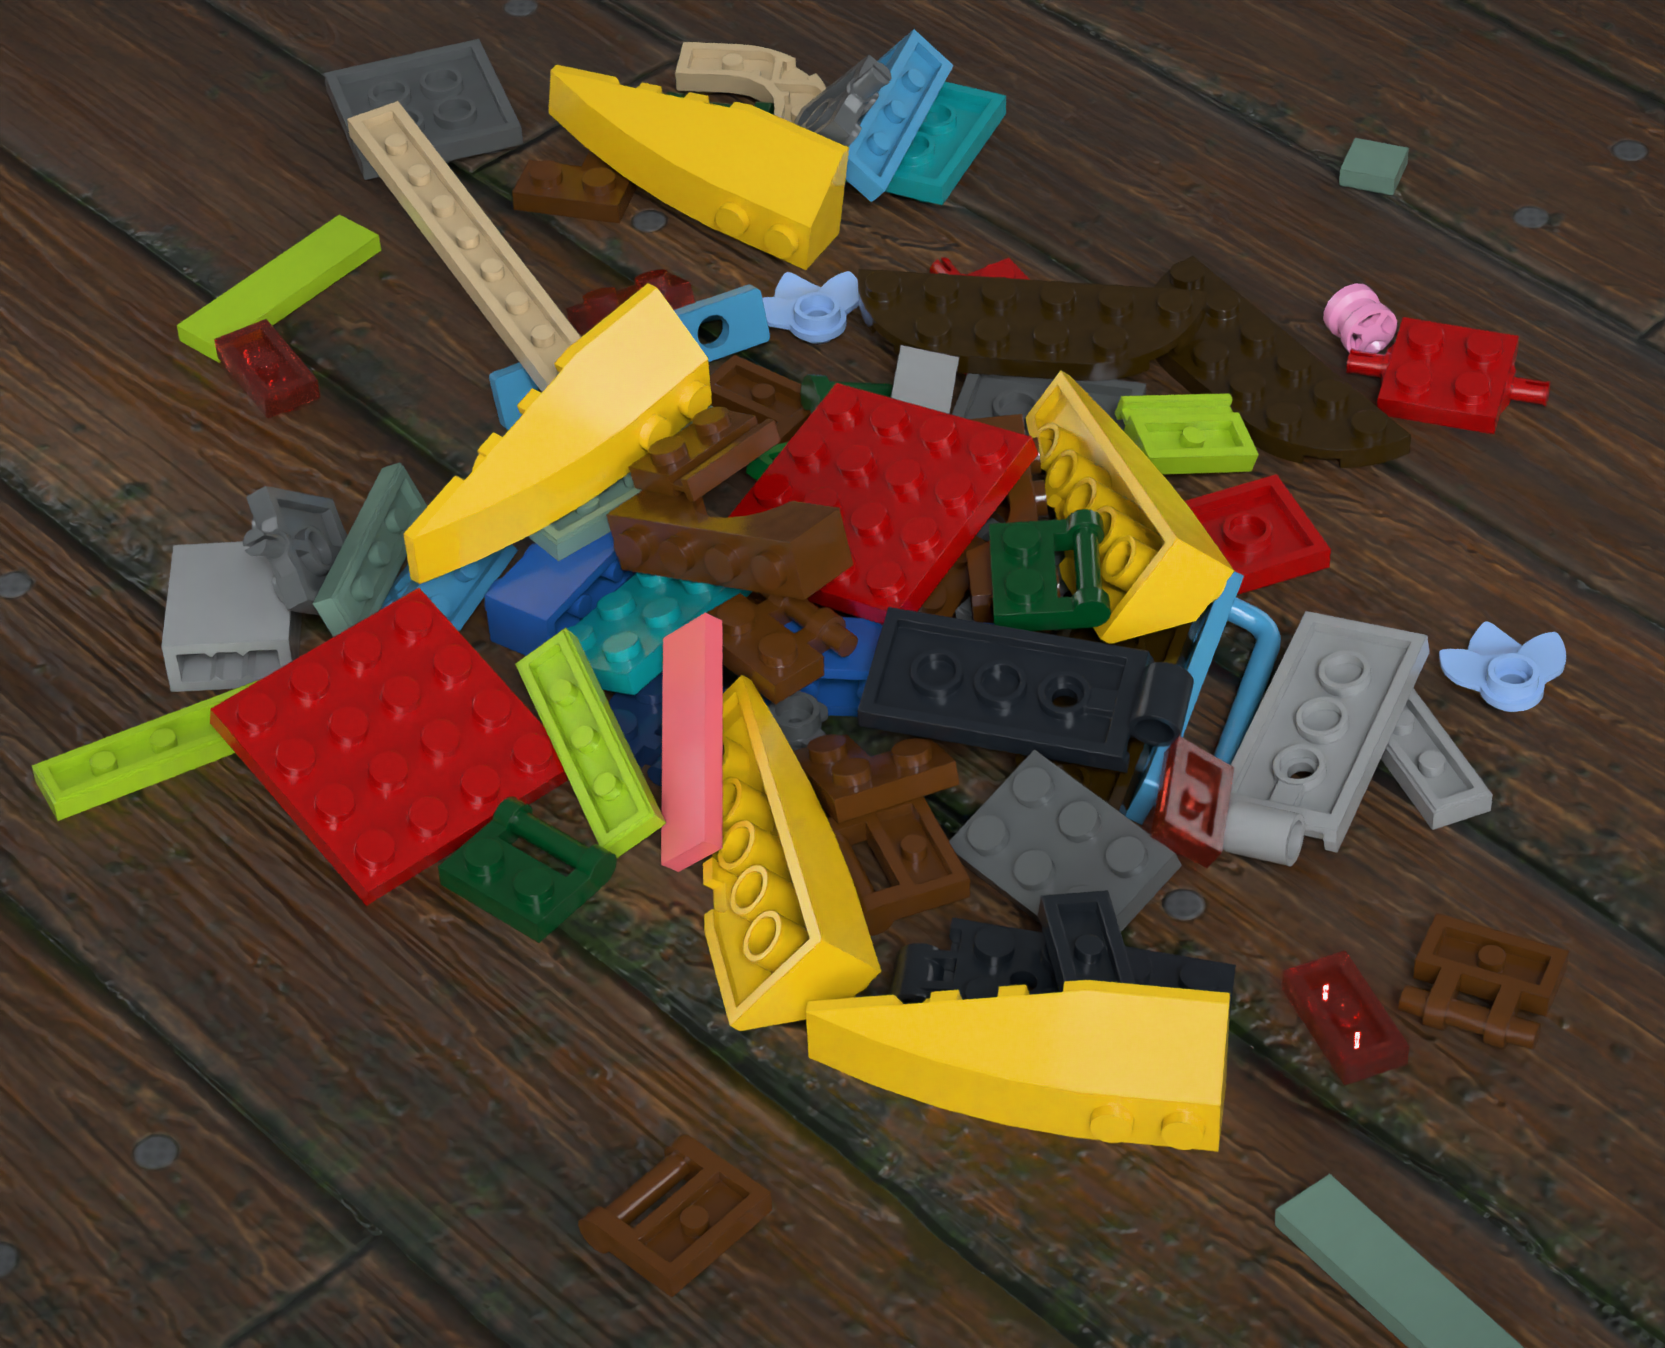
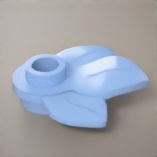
M847 271L834 276L822 287H819L791 272L784 273L775 289L774 297L762 298L768 326L791 330L796 337L812 344H823L831 341L844 332L847 326L846 315L859 306L857 278L852 272Z
M1486 621L1481 624L1472 636L1468 650H1440L1439 661L1444 674L1457 685L1479 691L1482 698L1495 708L1507 712H1518L1536 706L1543 698L1545 684L1563 673L1566 665V649L1557 632L1541 634L1521 645L1494 624Z

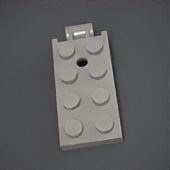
M1305 611L1212 802L1213 825L1224 827L1222 843L1225 852L1292 866L1301 851L1304 835L1323 839L1325 850L1338 852L1429 655L1427 635ZM1299 771H1307L1312 774L1302 779L1290 778Z

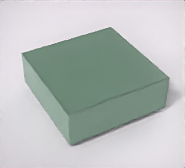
M1355 138L1340 168L1339 185L1394 195L1408 164L1409 148Z

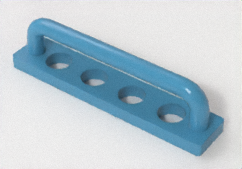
M750 284L673 309L708 357V362L760 345L770 339L761 291ZM713 320H722L723 329L717 340L710 344H701L698 339L699 325ZM520 362L494 371L489 375L499 422L507 430L523 415L518 410V403L532 388L538 391V386Z
M1234 571L1227 580L1226 587L1220 597L1206 607L1183 666L1192 675L1194 685L1181 738L1176 744L1171 746H1152L1128 807L1126 817L1140 825L1143 824L1153 805L1186 819H1205L1211 816L1212 802L1261 703L1280 650L1281 635L1276 623L1267 613L1236 597L1244 575ZM1229 621L1252 633L1256 643L1199 793L1193 794L1166 782L1224 627L1226 622Z

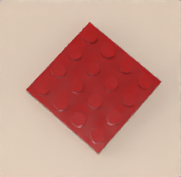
M836 383L728 517L757 514L791 501L839 508L854 565L808 597V600L883 625L888 607L918 612L1037 457L1038 451L1032 436Z
M420 588L408 593L210 709V724L366 906L459 849L492 821L494 812L504 799L514 796L530 805L569 780L545 727Z

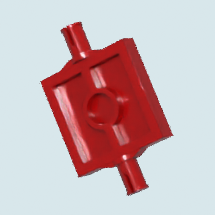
M1407 317L1402 318L1396 341L1387 350L1385 355L1351 348L1346 369L1348 374L1354 373L1381 378V389L1378 395L1377 407L1389 417L1494 435L1500 414L1510 404L1511 400L1539 404L1546 407L1551 381L1546 382L1516 377L1514 364L1518 354L1519 336Z

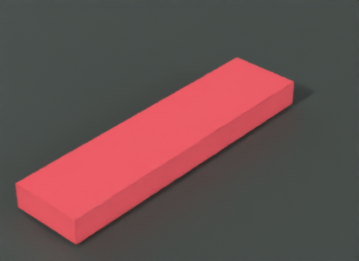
M707 613L700 615L663 638L661 813L666 824L661 827V865L677 872L723 848L722 620Z

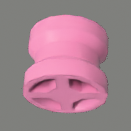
M1355 283L1345 286L1333 295L1324 310L1323 321L1332 334L1341 338L1344 348L1349 353L1351 348L1378 353L1390 343L1397 330V319L1394 313L1387 306L1380 303L1377 294L1365 284Z

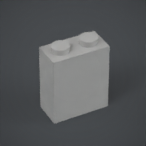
M243 541L173 545L161 646L171 692L236 689L268 676L299 657L302 613L287 611L285 604L279 599L272 584L274 573L269 560L263 556H250L245 550L250 547H244Z

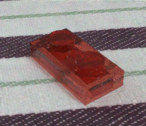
M666 269L648 271L634 278L635 285L617 291L614 287H604L584 294L582 296L583 303L566 308L568 319L577 333L585 335L647 283L657 287L672 309L675 310L695 303L691 283L686 279L668 273Z
M267 319L214 339L218 359L267 418L291 411L300 405L320 398L317 378Z
M1178 736L1164 752L1150 837L1164 844L1174 853L1183 855L1208 868L1222 853L1234 767Z
M1346 950L1283 970L1282 990L1344 1086L1408 1064L1409 1044Z

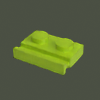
M1230 393L1121 396L1115 411L1117 420L1123 419L1124 432L1162 474L1251 472L1259 455L1239 412H1233L1230 407L1233 400Z

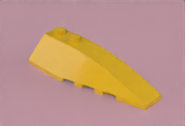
M555 65L550 70L549 114L582 145L614 170L665 204L714 230L804 270L811 266L839 234L849 147L750 104L734 102L730 107L710 104L708 96L689 92L682 98L663 94L662 87L642 82L637 88L620 85L618 79L614 76L561 65Z
M647 283L568 347L554 363L556 370L560 373L541 393L532 388L518 403V410L523 415L503 437L493 432L477 450L479 455L475 460L471 474L465 480L457 475L454 476L404 532L411 580L422 584L481 560L557 521L586 504L629 474L628 467L648 454L652 444L663 438L674 436L690 423L696 414L707 409L712 404L708 357L657 287Z
M1060 370L1025 419L1029 436L1038 438L1041 469L1046 472L1045 490L1047 505L1054 508L1056 520L1066 519L1071 513L1082 509L1098 512L1103 519L1104 538L1099 544L1102 589L1109 595L1111 615L1106 623L1093 627L1101 640L1112 644L1196 621L1206 607L1220 597L1226 587L1227 580L1234 573V569L1195 514L1163 474L1070 375ZM1074 550L1064 551L1065 559L1059 564V569L1063 581L1072 595H1074L1077 591Z
M741 675L723 693V848L713 853L712 858L703 863V885L713 889L714 908L704 914V933L729 1025L738 1031L806 1020L808 1001L854 998L858 993L866 989L870 982L881 973L852 877L830 823L784 733L752 680L744 675Z
M1078 980L1065 981L1063 992L1030 995L1025 984L999 986L998 996L991 998L962 1000L959 990L931 992L930 998L926 999L923 1003L903 1004L895 995L808 1001L806 1007L808 1057L873 1086L941 1109L1007 1126L1075 1138L1101 1140L1107 1143L1124 1142L1172 1147L1178 1150L1196 1149L1219 1152L1226 1091L1230 993Z

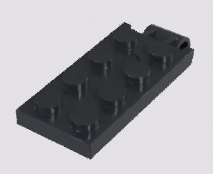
M888 607L858 707L859 726L1028 756L1035 749L1047 759L1127 773L1130 764V753L1126 751L1129 738H1136L1148 745L1159 747L1171 746L1180 740L1194 679L1186 669L1167 662L1154 663V658L1150 655L1149 651ZM1060 696H1070L1077 702L1076 705L1067 708L1053 705V701Z
M952 918L949 939L952 941L951 951L940 950L933 945L925 943H912L902 947L897 952L888 995H895L903 1004L923 1003L926 999L930 998L931 992L959 990L962 1000L997 997L999 986H1011L1013 984H1026L1034 988L1032 991H1029L1030 995L1057 993L1059 988L1042 932ZM1125 946L1136 984L1230 993V1020L1236 965Z

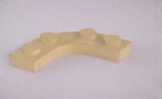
M683 42L675 72L677 91H696L700 94L723 92L750 96L761 102L774 103L773 115L794 123L801 108L826 89L825 84L816 73L809 76L796 67V58L776 50L753 45Z

